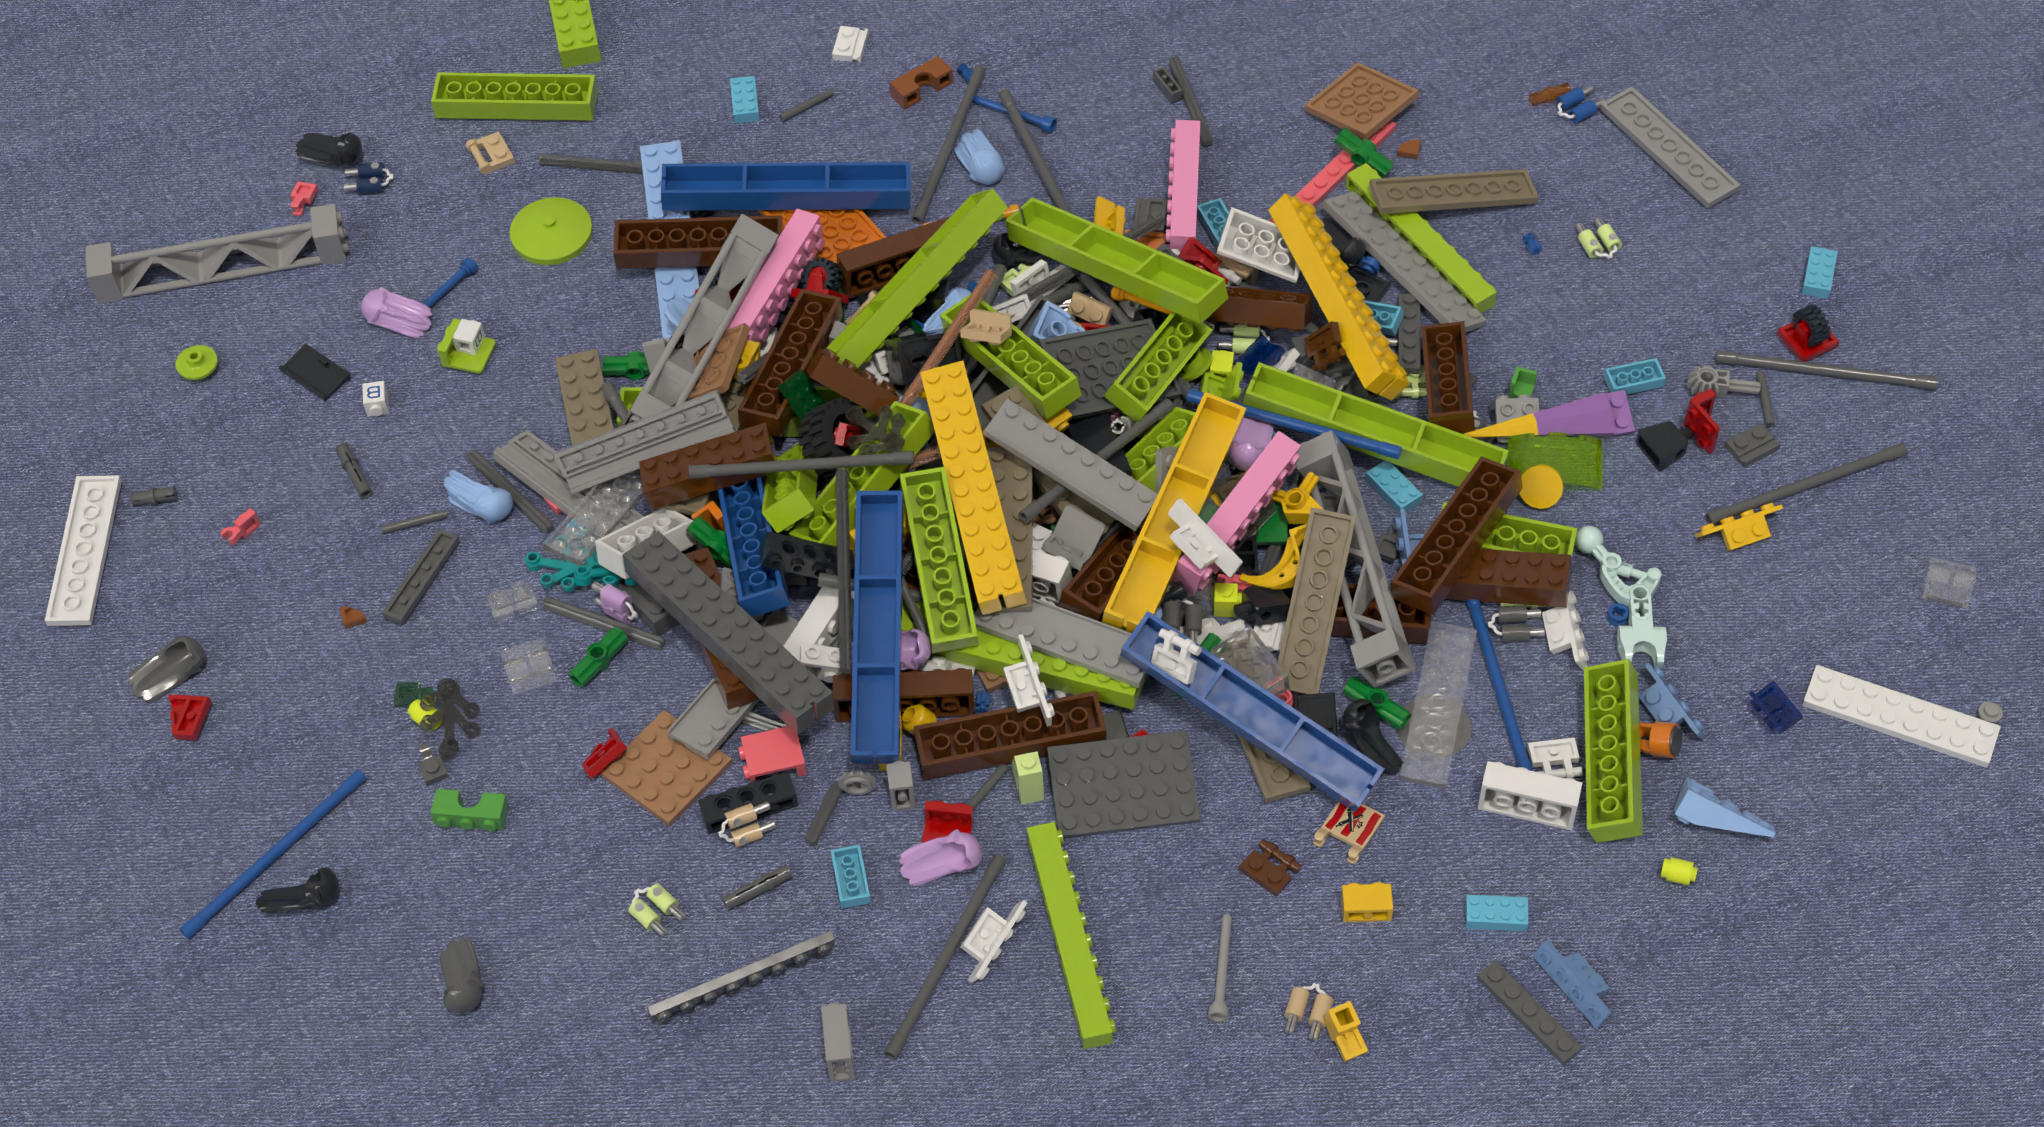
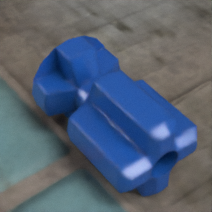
M963 63L958 67L957 72L960 75L963 74V78L969 83L973 70L967 68L968 65Z
M1528 233L1523 237V242L1525 244L1528 243L1527 248L1532 255L1535 253L1539 254L1541 252L1540 249H1542L1537 239H1534L1535 235L1533 233Z
M987 691L977 692L976 705L979 707H975L976 714L989 712V709L986 707L990 703V694Z

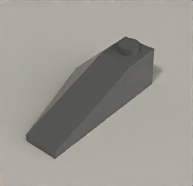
M624 578L617 583L616 588L627 592L632 597L633 604L631 606L634 607V611L637 612L639 619L652 633L662 636L680 624L639 584L629 586L625 583Z

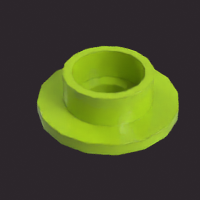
M191 346L178 355L175 362L176 370L185 379L201 380L208 377L216 369L218 357L215 351L208 346Z
M1206 348L1197 349L1178 373L1184 381L1194 380L1205 373L1213 359L1210 350Z

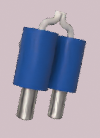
M1591 86L1584 89L1577 87L1557 97L1556 102L1559 109L1557 114L1570 118L1574 123H1578L1597 113V108L1600 107L1601 103L1605 102V99L1601 98L1595 102L1588 100L1570 109L1569 115L1562 113V111L1584 101L1585 95L1593 92Z

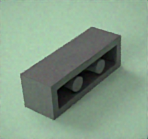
M1163 66L1154 70L1153 80L1169 101L1174 103L1181 100L1183 90Z

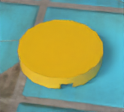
M1538 464L1526 469L1522 474V490L1519 493L1525 503L1534 508L1543 509L1553 506L1562 496L1564 485L1561 475L1553 467L1544 464Z

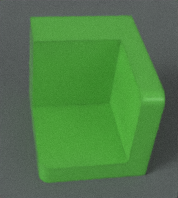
M1516 366L1510 385L1509 399L1517 398L1519 395H1530V398H1532L1537 371Z

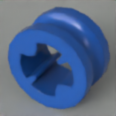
M1620 603L1611 605L1607 614L1608 622L1617 627L1618 625H1625L1629 615L1628 608Z

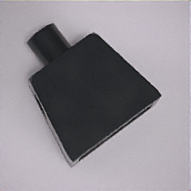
M1667 421L1639 429L1636 444L1658 472H1661L1686 454L1688 440L1693 438V432L1688 426L1679 430L1673 422Z
M1252 585L1242 591V603L1234 605V613L1237 618L1248 616L1254 625L1257 626L1287 621L1291 601L1282 589L1263 588Z

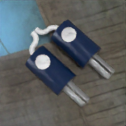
M383 162L358 164V168L345 169V175H358L359 179H357L356 183L344 184L343 188L345 191L357 190L358 194L384 192V186L389 183V180L393 179V174H390L389 170L385 169ZM386 172L389 177L386 179V182L383 183L382 178L385 177Z

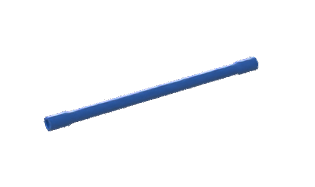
M1189 389L1187 401L1199 404L1205 392ZM1233 402L1246 408V417L1315 436L1332 430L1344 444L1377 452L1380 455L1399 459L1402 447L1398 445L1375 441Z
M1475 599L1466 600L1517 760V768L1523 767L1533 771L1481 609V602Z
M359 769L352 773L342 782L339 788L203 910L188 920L179 929L180 932L187 939L196 934L210 918L340 801L366 781V776Z

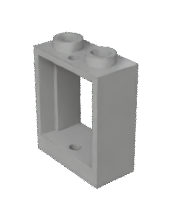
M830 1003L827 1006L821 1007L826 1063L830 1082L855 1079L846 1003Z

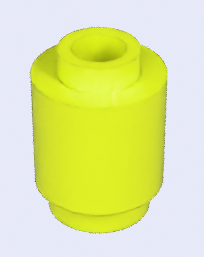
M417 699L408 708L410 718L427 731L437 729L442 723V713L425 700Z
M1673 857L1671 859L1664 858L1660 877L1666 878V881L1689 886L1690 881L1695 882L1698 868L1693 867L1694 862Z

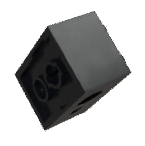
M947 328L884 340L890 382L903 386L913 383L917 374L942 339ZM957 335L956 341L953 340L952 347H949V351H946L947 354L944 353L946 356L942 358L943 360H940V365L937 364L939 367L961 361Z

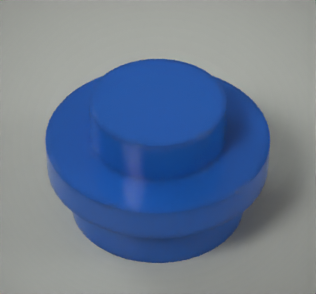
M1366 256L1365 259L1360 261L1362 270L1371 274H1377L1380 271V262L1375 258Z

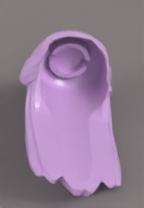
M382 287L369 291L362 300L361 312L368 323L376 324L413 338L424 336L423 331L430 329L431 321L428 317L432 316L431 308L418 301L391 293Z
M1244 416L1242 425L1228 454L1233 466L1239 470H1249L1271 441L1273 434V425L1271 423Z
M919 629L902 631L901 670H917L918 666L926 662L931 654L930 639Z
M956 829L948 836L932 839L905 850L900 854L901 859L899 863L904 864L900 872L904 878L910 879L909 884L914 886L922 885L951 873L974 869L981 862L982 849L974 836Z

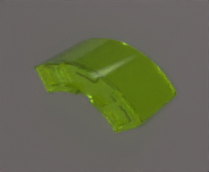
M1548 432V436L1534 437V433L1508 437V466L1520 470L1521 476L1526 469L1538 464H1544L1553 467L1559 472L1563 484L1584 486L1596 490L1602 489V440L1581 434L1578 435V438L1566 437L1564 432Z

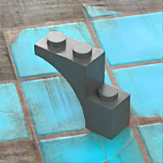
M1310 334L1291 338V349L1295 348L1300 353L1295 360L1297 370L1311 369L1312 365L1315 364V360L1309 359L1307 356L1304 338ZM1342 357L1336 364H1330L1328 369L1320 371L1325 386L1336 384L1341 378L1346 376L1356 378L1357 375L1350 360Z

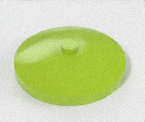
M559 197L540 199L528 204L516 214L510 226V239L516 253L528 262L539 265L561 264L577 257L587 248L593 234V226L587 210L573 200Z

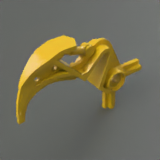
M1313 472L1306 475L1299 488H1293L1287 492L1280 489L1279 492L1274 491L1271 496L1273 497L1272 501L1282 504L1289 524H1304L1289 530L1291 537L1287 539L1286 548L1279 563L1271 571L1260 576L1241 574L1239 577L1240 581L1257 587L1271 589L1294 587L1301 556L1300 547L1304 542L1311 507L1323 509L1310 496L1320 479Z

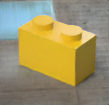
M1375 882L1372 884L1360 885L1358 883H1349L1342 885L1341 904L1343 922L1392 921L1393 901L1391 884Z

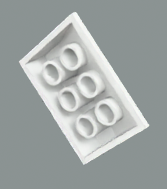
M1233 207L1231 208L1224 223L1216 253L1296 283L1300 268L1276 224Z

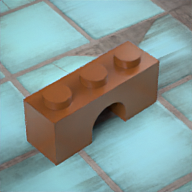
M936 56L891 81V97L906 110L921 101L920 87L930 86L938 92L953 84L952 68L942 58Z

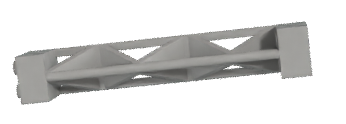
M334 203L311 207V222L116 255L111 242L86 246L87 279L98 304L124 300L123 298L282 270L317 264L339 263L347 261L346 253L349 252V245L345 237H348L346 225H342V212L337 211ZM285 235L281 238H269L274 236ZM314 240L319 256L294 260L308 241ZM205 249L200 252H190L193 250ZM244 252L265 264L263 266L214 274L226 257L231 254ZM165 266L186 278L134 288L150 268Z
M740 215L620 427L671 408L675 403L679 405L687 401L779 236L778 234L746 215ZM721 266L718 285L708 288ZM746 277L734 301L731 302L729 291ZM686 328L683 347L673 351ZM711 340L700 362L696 365L694 354Z
M1331 430L1301 443L1298 452L1301 456L1296 465L1298 471L1304 477L1308 473L1313 472L1320 478L1311 492V497L1323 509L1324 505L1319 492L1321 487L1341 497L1337 513L1356 516L1354 530L1360 550L1350 547L1348 559L1361 565L1362 570L1353 602L1345 575L1340 594L1355 644L1350 647L1356 668L1375 688L1416 670V666L1393 599L1354 473L1355 470L1350 453ZM1374 596L1383 623L1362 616ZM1359 624L1377 634L1363 639Z

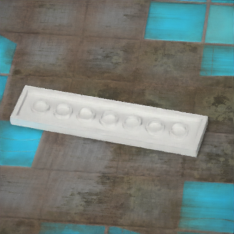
M120 475L76 476L45 617L47 626L92 625L122 483Z
M1819 665L1815 667L1802 705L1985 768L1990 763L2001 727Z

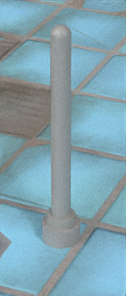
M1225 914L1222 917L1215 1001L1209 1006L1208 1018L1214 1022L1226 1021L1229 1008L1224 1002L1232 917L1229 914Z

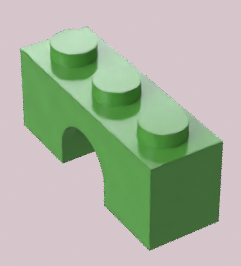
M436 789L430 812L435 825L444 828L455 826L463 829L479 828L487 831L504 830L509 810L506 794L482 792L481 800L476 806L465 808L463 807L464 802L459 790Z

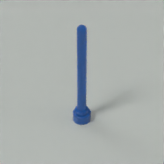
M977 95L972 100L973 103L1009 115L1001 103ZM1019 110L1023 120L1040 125V128H1043L1045 132H1054L1057 118L1052 116H1044L1042 118Z
M466 257L461 262L460 270L422 304L430 308L465 275H473L479 269L477 264L471 258Z

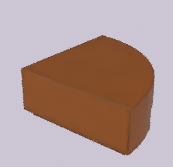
M1414 139L1404 142L1398 148L1397 156L1417 159L1421 140Z
M349 606L339 607L345 629L367 623L362 611L352 609Z

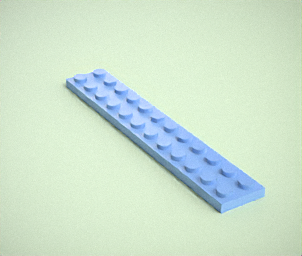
M680 140L640 146L648 219L690 218V210L662 211V164L683 163ZM697 267L655 268L664 339L670 338L677 328L669 321L665 314L667 302L671 299L676 300L679 296L691 304L695 296V290L699 288Z

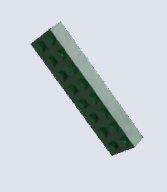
M802 369L793 373L777 386L800 420L806 418L804 415L807 412L825 403ZM835 422L833 423V435L836 427H838ZM838 445L842 451L849 454V448Z

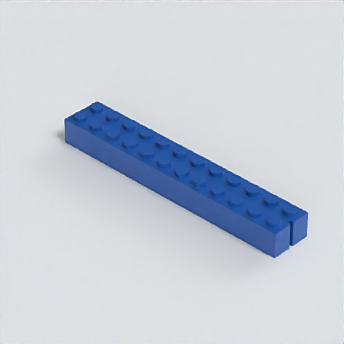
M910 162L662 164V211L911 209Z
M856 491L851 759L853 764H874V759H878L879 764H892L895 761H900L904 498L902 491Z
M1146 612L1122 646L1120 653L1122 657L1356 813L1385 768L1197 643L1196 645L1201 647L1202 651L1198 656L1192 653L1190 658L1198 661L1193 683L1187 685L1175 679L1151 663L1154 646L1158 643H1164V639L1159 637V632L1161 629L1173 630L1179 634V637L1185 640L1190 638L1151 612ZM1174 645V650L1180 652L1181 648Z

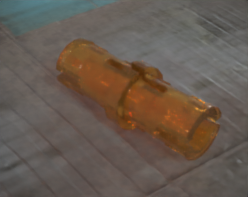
M1565 82L1553 87L1547 86L1541 91L1530 93V104L1535 106L1547 101L1553 102L1557 97L1571 91L1570 85Z

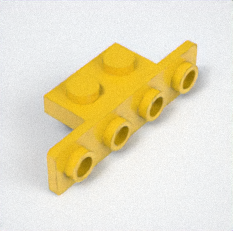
M1098 196L1095 201L1093 223L1123 235V227L1126 221L1124 217L1125 208L1120 205L1115 207V203Z
M1772 502L1760 506L1761 511L1754 513L1752 509L1740 513L1741 518L1734 520V517L1731 516L1720 520L1721 525L1714 527V524L1710 523L1701 526V531L1694 534L1697 538L1721 530L1726 548L1730 551L1771 537L1764 515L1783 509L1782 504L1774 506Z

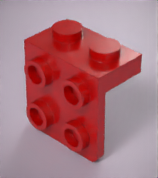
M1189 237L1178 257L1186 263L1224 278L1227 285L1229 280L1217 270L1222 261L1195 238Z
M1712 389L1699 392L1690 399L1683 423L1684 427L1688 426L1692 430L1693 437L1699 447L1708 454L1714 452L1720 431L1719 426L1710 417L1717 395Z
M940 800L925 802L924 812L926 821L921 843L948 836L956 829L960 832L972 834L974 823L973 806H968L964 803H944Z

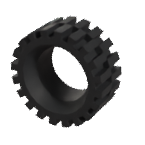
M840 397L828 401L807 412L804 415L806 418L801 420L800 424L803 427L799 429L798 435L803 436V439L799 440L800 446L805 448L802 454L804 457L808 456L809 459L851 456L856 449L849 448V454H847L835 444L833 423L835 422L839 426V422L862 428L859 446L873 429L870 423L874 421L871 416L868 418L865 416L867 411L864 408L858 409V404L855 402L850 403L848 398L841 399ZM837 468L816 469L815 472L818 475L824 473V479L830 480L836 475Z

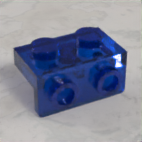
M1260 335L1233 362V365L1235 366L1237 362H1241L1244 379L1251 380L1259 362L1268 366H1274L1281 360V356L1285 351L1280 345L1271 344L1264 335Z
M1774 680L1756 694L1753 691L1749 693L1753 699L1750 701V704L1757 713L1762 711L1766 715V718L1763 720L1771 730L1776 728L1782 734L1804 718Z

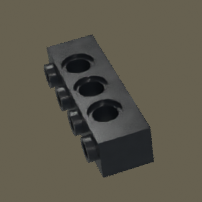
M767 531L759 546L760 562L762 567L818 579L819 573L838 575V547ZM849 550V551H850V552H849V553H850V557H849V558H850V561H851V562H850V564H851V565H850V566H851V567H850V568H851V570H850V571H851V572H850L851 575H850V576H852V574H853V572H854V570H855V566H854L853 550Z
M788 772L777 773L769 778L760 781L755 780L747 785L738 788L733 787L725 792L707 795L703 799L698 800L708 835L722 830V823L726 820L724 813L752 803L753 807L765 802L770 804V809L757 814V819L798 807L796 792ZM728 824L725 825V830L729 829Z

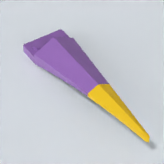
M1621 390L1610 393L1603 392L1467 432L1464 435L1472 438L1516 436L1616 437L1633 434L1635 428L1626 392Z

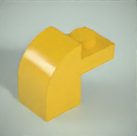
M1351 1001L1328 1010L1325 1014L1327 1030L1332 1042L1335 1041L1344 1063L1366 1054L1368 1049L1358 1030L1361 1022Z

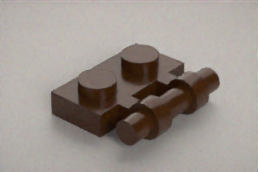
M1331 321L1304 338L1307 356L1309 359L1315 360V364L1312 365V370L1315 373L1328 369L1330 364H1336L1346 355L1345 349L1339 348L1337 350V345L1342 342L1338 322Z
M1262 839L1258 844V847L1264 850L1262 855L1253 850L1239 865V871L1278 897L1292 881V876L1287 871L1291 869L1298 873L1302 865L1295 861L1296 858L1291 854L1286 855L1279 850L1278 845L1275 843H1269ZM1274 857L1281 862V865L1278 867L1269 860Z

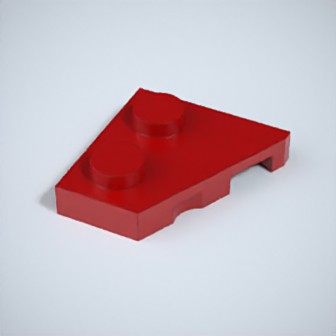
M169 694L168 699L172 711H170L172 735L176 739L196 740L212 701L209 697Z
M613 727L607 732L610 738L604 745L598 743L592 753L581 764L591 778L602 774L606 770L607 765L613 760L619 759L627 748Z

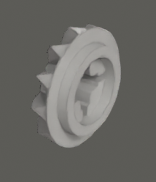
M851 770L850 773L844 772L839 777V787L850 794L863 795L872 792L876 788V777L871 776L869 772L863 773L861 770L859 772Z

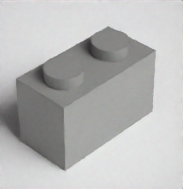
M895 761L892 764H886L892 811L915 809L910 761Z

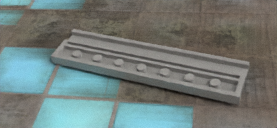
M718 390L556 451L553 455L563 477L567 480L571 494H576L639 470V461L736 432V429Z
M1006 399L983 431L984 436L1135 532L1152 508L1158 495L1009 399Z
M528 430L509 440L506 446L502 448L496 447L495 452H493V459L545 499L559 507L561 511L573 520H576L581 526L583 525L585 529L599 539L644 517L601 484L576 494H571L567 480L563 477L553 454L556 451Z
M1033 598V611L999 612L982 615L980 607H978L974 614L976 628L1016 644H1018V635L1023 634L1025 642L1029 641L1032 649L1059 658L1128 685L1140 688L1147 674L1120 655L1122 646L1132 633Z
M777 609L770 613L761 626L784 646L799 621ZM713 678L668 729V736H670L671 740H677L685 744L687 749L709 760L760 699L728 710Z

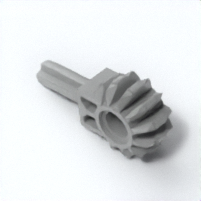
M1704 364L1700 367L1695 366L1687 377V389L1691 390V395L1712 389L1717 394L1716 398H1726L1728 391L1759 394L1761 384L1754 381L1729 379V370L1713 369V365L1706 367Z

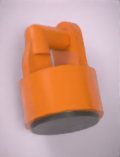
M1656 721L1654 724L1639 722L1641 752L1665 758H1675L1679 754L1682 746V730L1677 723ZM1642 737H1647V738H1650V739H1649V740H1644V739H1641V738H1642Z

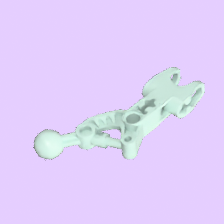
M1593 526L1582 527L1577 532L1575 538L1577 548L1583 553L1593 554L1601 563L1600 579L1610 595L1629 610V626L1618 625L1617 647L1621 660L1629 659L1632 662L1634 653L1644 652L1652 657L1654 666L1658 665L1662 668L1667 643L1666 627L1653 626L1651 601L1659 586L1662 575L1661 571L1657 568H1650L1646 573L1634 569V565L1622 562L1618 554L1609 553L1603 546V535L1599 529ZM1617 575L1626 578L1632 576L1640 580L1634 585L1627 586Z

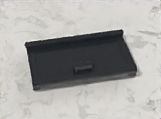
M304 344L284 366H279L282 373L325 402L346 380L350 381L351 379L349 372L307 344Z
M1334 692L1305 695L1293 694V704L1296 710L1338 737Z

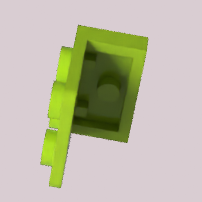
M453 318L450 326H447L442 342H439L437 346V354H439L442 366L477 374L482 373L496 346L495 340L485 337L476 355L457 352L453 336L461 320Z
M1237 362L1226 378L1205 371L1202 376L1200 391L1230 401L1238 400L1241 394L1239 383L1244 375L1242 363Z

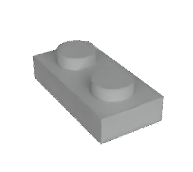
M1169 446L1156 450L1155 492L1157 494L1177 454L1176 447Z

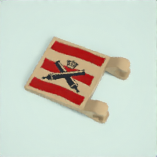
M1338 802L1322 827L1315 833L1313 844L1322 847L1328 835H1331L1352 846L1348 852L1349 857L1347 861L1355 865L1384 820L1385 815L1364 804H1361L1355 813Z

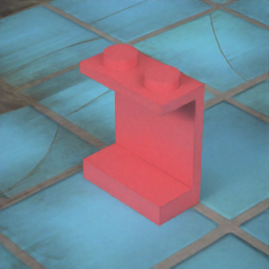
M789 726L741 737L742 746L738 747L741 760L746 759L747 765L743 766L746 780L750 779L752 782L755 781L757 776L796 768L798 777L807 775L798 734Z

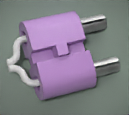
M598 582L592 584V589L600 593V596L595 598V603L602 606L605 614L625 624H629L634 617L637 618V612L631 606L633 604L632 597L627 592L621 591L610 584L605 586Z

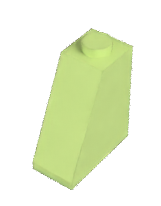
M1038 752L1014 756L1011 766L1021 805L1044 800L1043 771Z

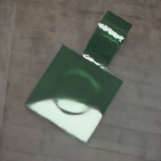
M397 682L393 703L395 707H409L412 702L420 699L421 701L425 700L429 704L436 703L437 694H433L434 687L421 688L419 682Z

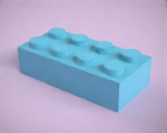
M755 76L731 78L730 85L735 123L760 121Z
M1221 198L1197 205V216L1216 248H1218L1222 229L1229 214Z
M1811 246L1802 294L1825 299L1829 298L1838 251Z
M1364 300L1366 305L1373 311L1372 316L1374 320L1380 324L1381 332L1386 335L1396 336L1404 316L1402 307Z
M1657 358L1606 368L1604 372V379L1609 391L1625 390L1626 395L1664 387L1666 381Z
M1383 461L1366 472L1365 481L1397 513L1400 509L1404 508L1405 513L1422 503L1423 494L1392 463Z
M860 845L831 850L841 909L871 903Z
M1466 895V929L1527 931L1528 897Z

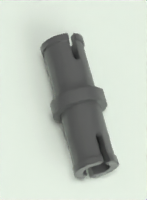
M175 486L161 489L153 487L148 491L131 492L130 501H134L131 503L132 506L150 503L158 505L159 502L177 500L178 494L177 491L174 492L176 490Z

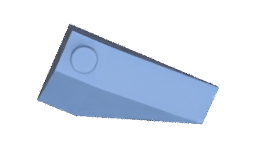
M1047 300L1032 323L1027 336L1037 343L1040 339L1085 330L1081 326L1078 327L1070 319L1071 316L1067 311Z
M1688 777L1684 780L1674 806L1677 819L1683 823L1690 824L1691 822L1699 826L1774 837L1776 834L1774 826L1748 811L1739 812V808L1728 799L1719 800L1714 795L1715 791Z

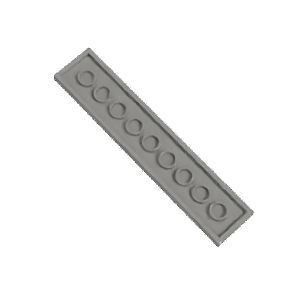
M1353 191L1323 201L1322 207L1353 238L1362 239L1366 250L1441 324L1464 321L1466 332L1485 326L1487 319L1477 309H1474L1465 297L1461 296L1437 270L1433 269L1358 194Z

